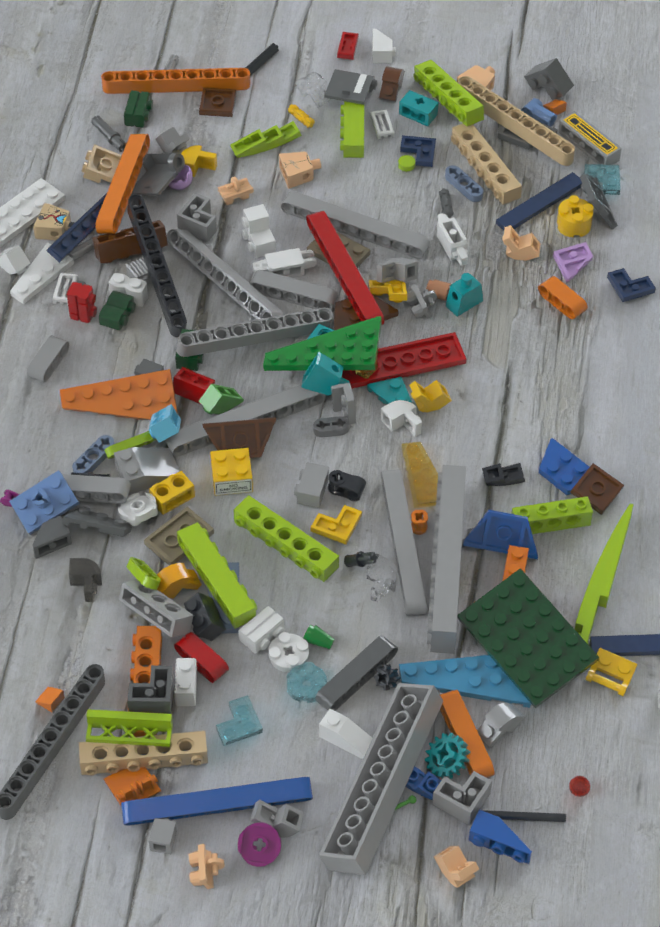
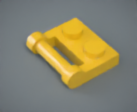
M599 648L597 652L599 660L591 666L585 680L589 682L594 681L617 691L618 695L624 696L638 664ZM596 671H600L604 674L623 681V683L619 684L610 679H607L601 675L596 674Z

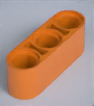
M555 276L550 277L538 286L540 295L569 319H575L588 309L586 301Z

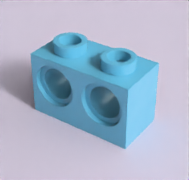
M172 404L152 414L149 433L159 443L179 433L181 418Z

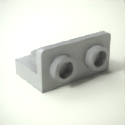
M350 383L332 386L333 411H342L343 417H347L349 425L355 424V399Z

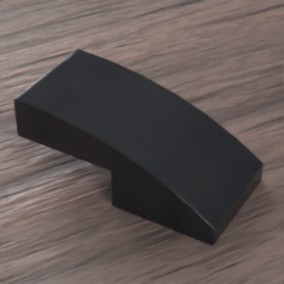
M501 463L482 468L487 486H506L525 482L521 463L501 467Z

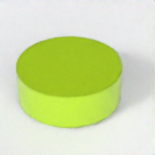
M410 155L401 156L398 160L399 169L406 172L412 171L415 168L414 157Z

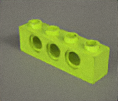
M587 496L513 507L511 514L528 517L532 534L591 526L593 510Z

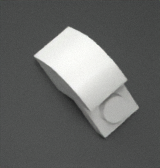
M398 400L381 408V421L391 432L404 425L414 437L421 434L422 420L416 415L417 406L413 403Z

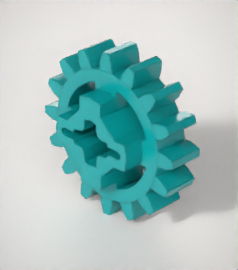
M442 733L441 739L436 736V742L434 744L429 743L431 749L425 751L429 755V757L425 758V761L429 763L427 768L435 776H439L442 779L447 776L453 779L454 773L459 776V770L461 768L466 769L464 762L470 761L466 757V755L470 754V751L466 749L468 744L460 736H456L453 733H450L448 736Z

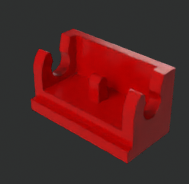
M184 367L173 377L174 393L201 404L199 400L210 384H215L214 379Z

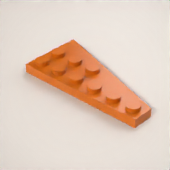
M170 369L60 389L62 408L65 410L93 412L140 420H151L152 414L171 404L177 412Z

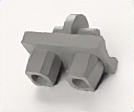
M417 284L412 285L413 291L407 294V301L410 306L419 302V304L411 307L413 314L416 318L426 315L427 319L432 317L427 304L430 306L435 304L434 301L437 299L436 293L426 289L422 295Z

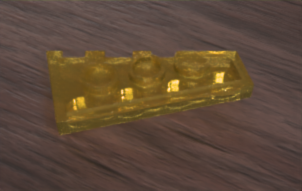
M421 442L403 443L401 448L414 508L436 506L438 473Z

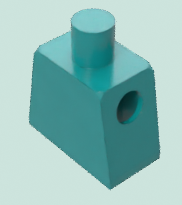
M463 273L461 279L451 284L446 307L458 317L483 302L481 283L471 274Z
M318 352L303 375L301 387L321 394L331 395L332 386L349 383V380L342 378V365Z

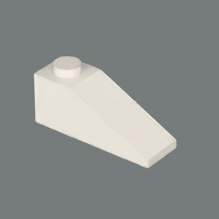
M329 709L319 723L320 738L361 759L364 758L373 738L348 717Z

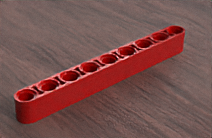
M325 211L307 215V225L360 321L381 316L382 325H384L382 311Z

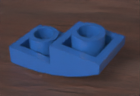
M414 766L405 787L425 798L433 800V792L442 780L429 771L425 774Z

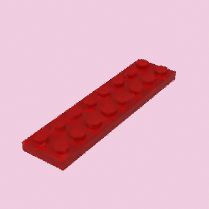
M453 332L379 348L375 370H343L342 378L349 380L351 389L401 376L403 378L466 364L467 359L456 333Z

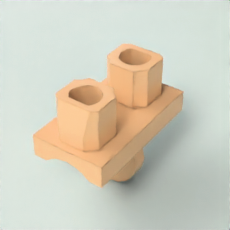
M234 176L231 177V183L218 187V192L225 204L230 205L233 204L236 198L248 199L249 194L253 193L254 189L249 184L247 178L238 180Z
M205 844L198 845V851L189 853L190 865L192 867L199 866V870L189 873L190 882L194 886L204 885L207 889L214 888L213 875H218V870L224 868V860L218 858L217 853L206 850Z

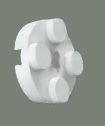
M139 493L129 495L127 501L121 504L120 508L118 507L120 518L129 522L131 526H137L141 522L155 517L158 514L157 502L152 494L145 493L146 496H140Z
M282 632L269 645L268 652L271 664L279 671L291 672V670L297 668L299 670L308 662V642L298 635ZM292 650L294 654H289L287 656L285 655V651Z

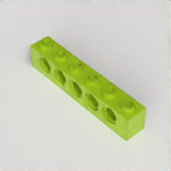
M428 60L414 66V80L465 126H470L484 120V105L433 60Z
M250 495L233 509L234 521L239 527L245 528L252 536L263 540L267 546L279 551L283 557L291 559L299 568H304L310 572L314 578L325 582L339 568V555Z

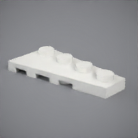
M47 243L11 289V296L25 304L55 280L60 273L65 272L74 264L73 258L67 255L59 263L46 251L51 246L50 243Z

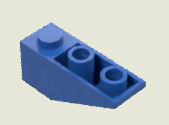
M479 810L469 832V841L478 847L491 849L496 854L509 856L519 863L529 864L532 851L500 817Z

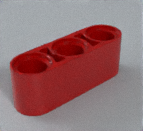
M193 632L187 633L174 644L176 652L182 658L196 659L197 671L211 683H214L229 671V666L225 660Z

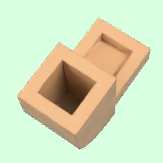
M511 225L505 227L503 242L507 246V256L515 260L524 261L539 257L541 243L533 233L519 236Z
M449 846L434 856L444 876L457 888L474 878V873L479 870L476 862L466 860L459 846Z

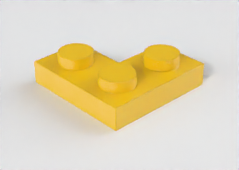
M369 280L371 294L376 296L388 294L389 301L395 303L407 301L405 282L390 280L380 283L377 280Z
M344 505L337 519L318 513L310 527V532L347 544L362 517V511Z

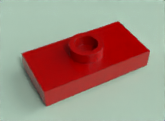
M342 32L337 58L354 59L359 39L358 33Z

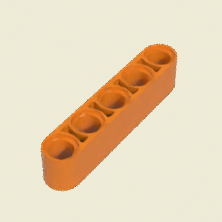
M456 689L440 694L443 699L440 711L450 733L460 736L468 744L466 749L470 751V754L466 755V757L470 761L464 763L470 776L473 771L486 778L494 776L495 771L492 761L459 691Z

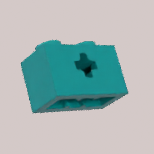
M409 90L399 102V115L429 126L438 115L439 102Z

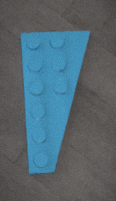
M490 655L399 664L401 683L434 685L436 690H440L441 693L457 689L460 695L464 697L487 701L494 699L507 703L523 704V707H531V703Z

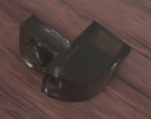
M70 558V586H84L85 602H93L94 594L98 592V586L102 585L99 566L87 558Z

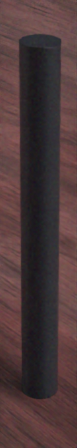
M482 810L498 816L502 820L566 822V814Z

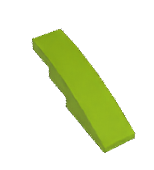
M292 121L281 128L275 125L264 132L258 129L230 144V147L236 157L240 158L274 149L302 135L295 122Z

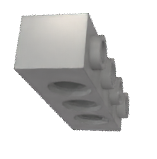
M137 579L122 583L119 601L171 638L190 633L193 614L160 591L143 586Z

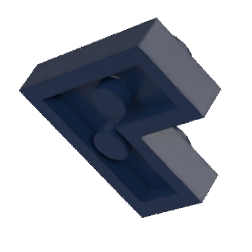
M402 135L400 152L417 154L416 166L433 167L436 138Z
M624 268L608 272L607 278L622 302L650 295L656 291V287L649 276L631 280Z

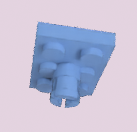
M59 470L9 501L30 535L39 530L42 523L51 518L59 517L80 504Z

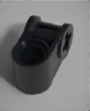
M334 470L329 474L330 483L328 484V491L331 494L347 498L351 501L360 500L366 486L365 479L340 470Z

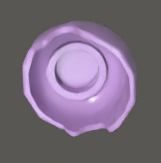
M184 165V168L168 186L175 190H183L190 186L193 180L191 168L188 165Z

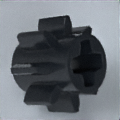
M391 664L384 665V668L378 667V673L374 676L377 682L376 686H383L384 691L390 690V687L396 688V682L401 679L397 672L398 669H391Z

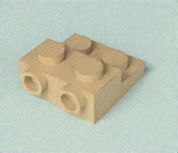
M94 144L92 150L87 151L85 160H88V162H84L81 172H84L83 177L100 183L101 179L111 183L122 155Z

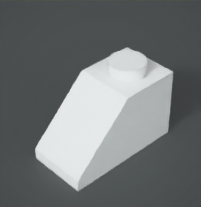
M372 29V63L392 64V57H396V47H393L392 39L379 30Z
M20 245L5 249L0 253V267L10 275L23 273L27 270L26 266L31 264Z

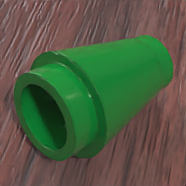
M311 624L303 637L309 644L329 650L335 640L320 627Z

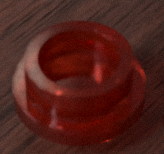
M576 776L571 779L569 790L573 795L582 797L589 793L590 783L586 777Z

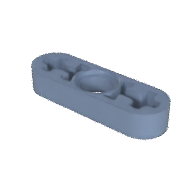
M454 165L446 168L445 179L472 202H479L483 199V188L463 170ZM467 182L468 185L463 186L460 183Z
M109 435L100 436L73 463V472H93L107 458L104 450L114 444V439ZM92 454L99 456L94 460L88 458Z

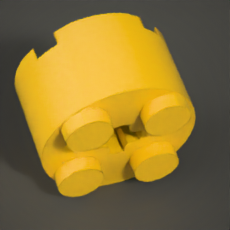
M572 195L562 201L558 207L557 214L559 232L573 238L574 235H580L579 237L587 235L592 226L593 205L576 195Z

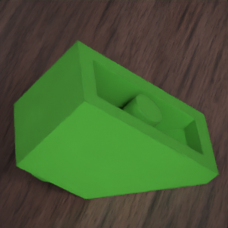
M210 384L199 400L204 406L203 410L211 415L227 412L244 401L234 388Z

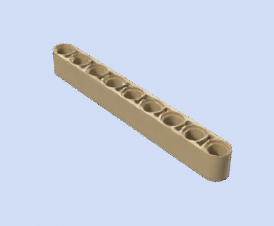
M462 76L458 79V83L484 105V114L559 164L569 166L573 163L575 152L573 144L471 77Z

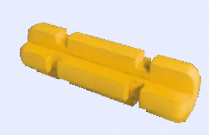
M295 104L289 105L288 112L291 115L293 114L307 128L313 127L314 119L309 118V115Z

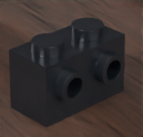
M197 592L184 603L185 609L193 614V632L198 637L213 641L226 630L213 598Z

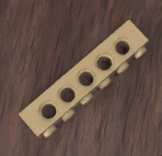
M460 124L452 127V143L459 148L460 153L466 157L469 165L473 166L477 175L484 180L487 188H490L494 193L495 198L499 199L502 205L520 199L522 185L473 124L470 126Z
M205 731L173 733L170 747L79 742L81 775L113 774L121 769H128L134 772L138 771L140 767L156 770L163 767L177 768L184 765L198 766L208 763ZM167 734L154 736L156 739L166 740Z

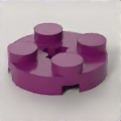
M264 822L253 823L247 826L238 838V851L242 858L252 866H266L272 863L280 854L282 841L278 830L270 824ZM259 838L263 839L262 841L266 843V846L262 847L261 851L257 850V846L254 845V841H258Z

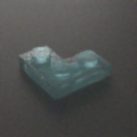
M585 164L584 174L591 175L593 178L596 177L599 182H602L604 194L620 195L619 165Z
M248 695L229 701V708L234 719L216 725L223 746L263 733V728Z

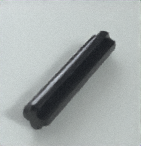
M272 43L245 67L250 71V76L279 51L278 45Z

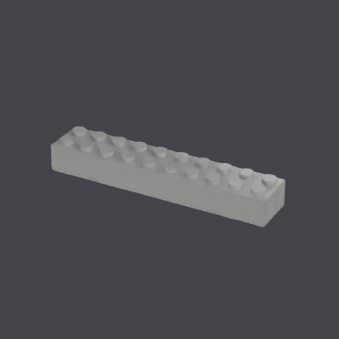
M443 465L442 472H438L427 644H431L430 652L455 654L466 466Z
M398 683L319 853V857L328 870L366 875L443 703V699L434 685Z

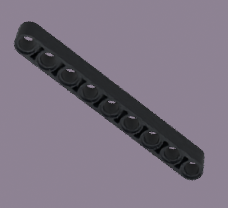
M133 194L128 199L127 212L169 332L172 336L179 337L182 329H186L187 319L145 201L141 195Z

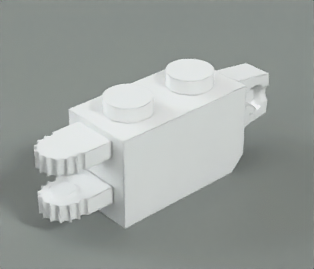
M438 214L437 238L450 261L456 259L460 266L467 265L468 242L454 217L449 219L446 214Z
M299 248L265 254L264 260L254 262L252 265L254 274L257 270H264L293 278L305 275L304 269L316 266L317 261L313 258L314 252L312 250L300 251Z

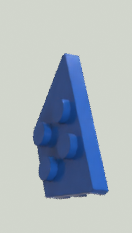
M551 438L541 462L539 474L565 495H570L572 488L589 469V466L555 439Z
M488 510L463 541V546L508 554L509 545L529 548L528 558L538 560V553L528 517Z

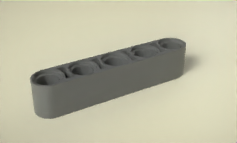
M380 635L318 691L315 701L327 710L332 709L336 711L378 672V667H384L393 659L398 651V647L383 635Z

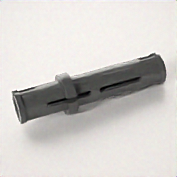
M94 116L91 123L119 152L124 151L127 143L121 139V135L113 131L100 116Z

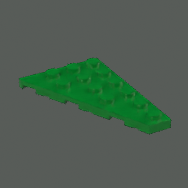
M381 316L265 353L263 363L264 371H306L318 352L342 365L343 370H375L382 325Z

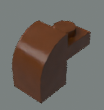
M386 66L382 76L380 99L396 102L399 87H402L404 69Z

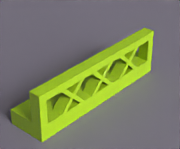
M87 710L86 742L170 747L173 728L172 714ZM92 728H102L104 731L100 736L91 735ZM122 729L125 734L121 737H115L112 732ZM138 730L146 733L142 738H136L133 734ZM158 732H167L166 740L156 739L154 735Z

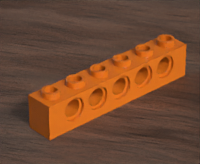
M137 626V633L133 634L132 638L133 646H136V648L131 653V662L135 664L134 668L130 669V681H133V683H150L151 665L161 666L162 630L156 626ZM138 730L133 735L141 737L145 736L146 733Z

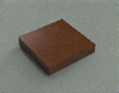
M203 88L199 115L233 117L236 90Z
M593 463L570 493L577 498L588 496L592 509L602 515L624 488V484Z

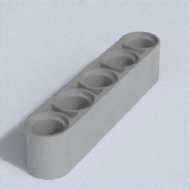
M257 270L250 282L264 296L312 309L328 308L332 311L338 298V293L334 289L264 270Z
M50 473L42 474L41 477H40L39 482L42 481V480H44L45 478H47L48 476H50V475H52V474H50ZM62 474L78 501L123 504L127 501L131 483L125 478Z

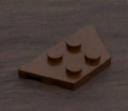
M372 294L382 311L384 321L398 316V309ZM348 298L335 302L334 330L361 322Z
M276 417L203 423L202 426L217 451L249 448L250 458H258L263 455L276 422Z

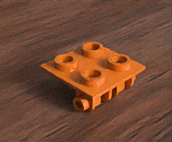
M140 767L138 771L134 772L128 769H121L117 773H113L103 779L120 806L122 802L150 798L161 792L156 783L158 782L154 774L151 775L146 767Z

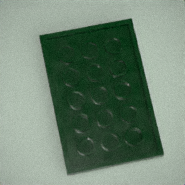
M521 568L457 615L459 621L534 708H537L599 660V656Z

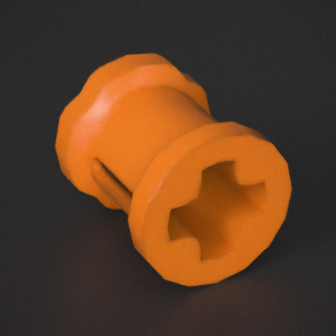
M422 509L413 511L411 514L413 533L422 535L428 529V513Z

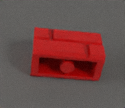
M73 282L67 291L70 319L89 323L97 314V307L94 304L96 295L93 294L92 286Z

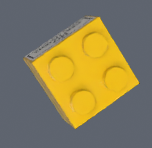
M249 448L210 451L215 496L253 492Z

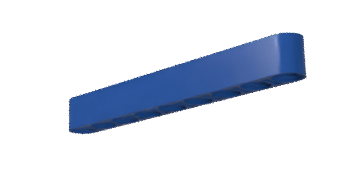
M299 777L122 802L121 808L123 824L130 826L153 823L155 818L174 820L254 809L255 803L258 800H262L271 806L312 800L313 795L310 777Z

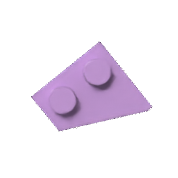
M586 242L553 252V257L566 283L574 278L593 258Z

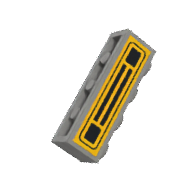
M574 111L560 119L558 132L602 168L607 169L620 161L622 148Z

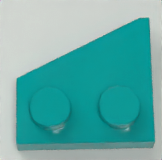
M402 376L367 384V390L370 393L374 392L378 396V400L383 404L387 405L398 400L412 403Z

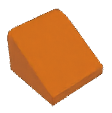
M556 99L543 105V107L558 115L566 111L567 103Z
M47 687L35 702L48 711L53 712L65 698L64 691L58 688Z

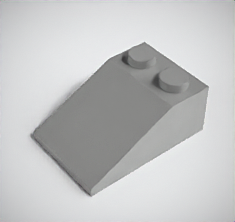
M131 447L114 453L115 467L120 478H125L131 483L128 495L147 490L154 484L160 483L170 475L179 472V468L169 448Z

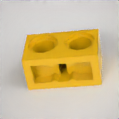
M179 471L160 483L154 484L149 488V494L155 497L157 509L164 515L194 498L195 488L182 471Z

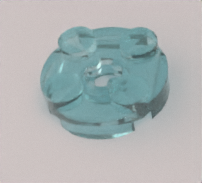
M312 662L298 665L286 676L287 692L296 701L316 702L315 696L327 683V676L321 668L315 666ZM303 681H311V685H302Z

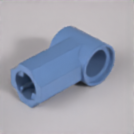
M533 98L521 109L530 117L548 126H553L557 119V115L544 108L542 102L536 98Z

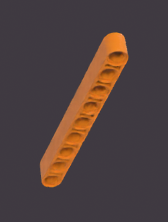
M247 68L107 71L101 76L102 89L107 94L130 93L131 90L139 91L140 93L141 91L149 93L203 91V88L247 90L251 85L250 71Z
M130 134L96 220V231L98 234L117 233L128 204V199L132 194L142 168L143 158L149 150L150 137L148 134Z

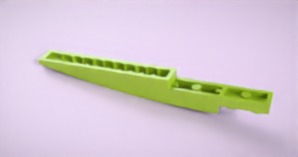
M632 503L628 505L612 532L598 560L580 606L575 630L587 644L598 606L607 607L634 506Z

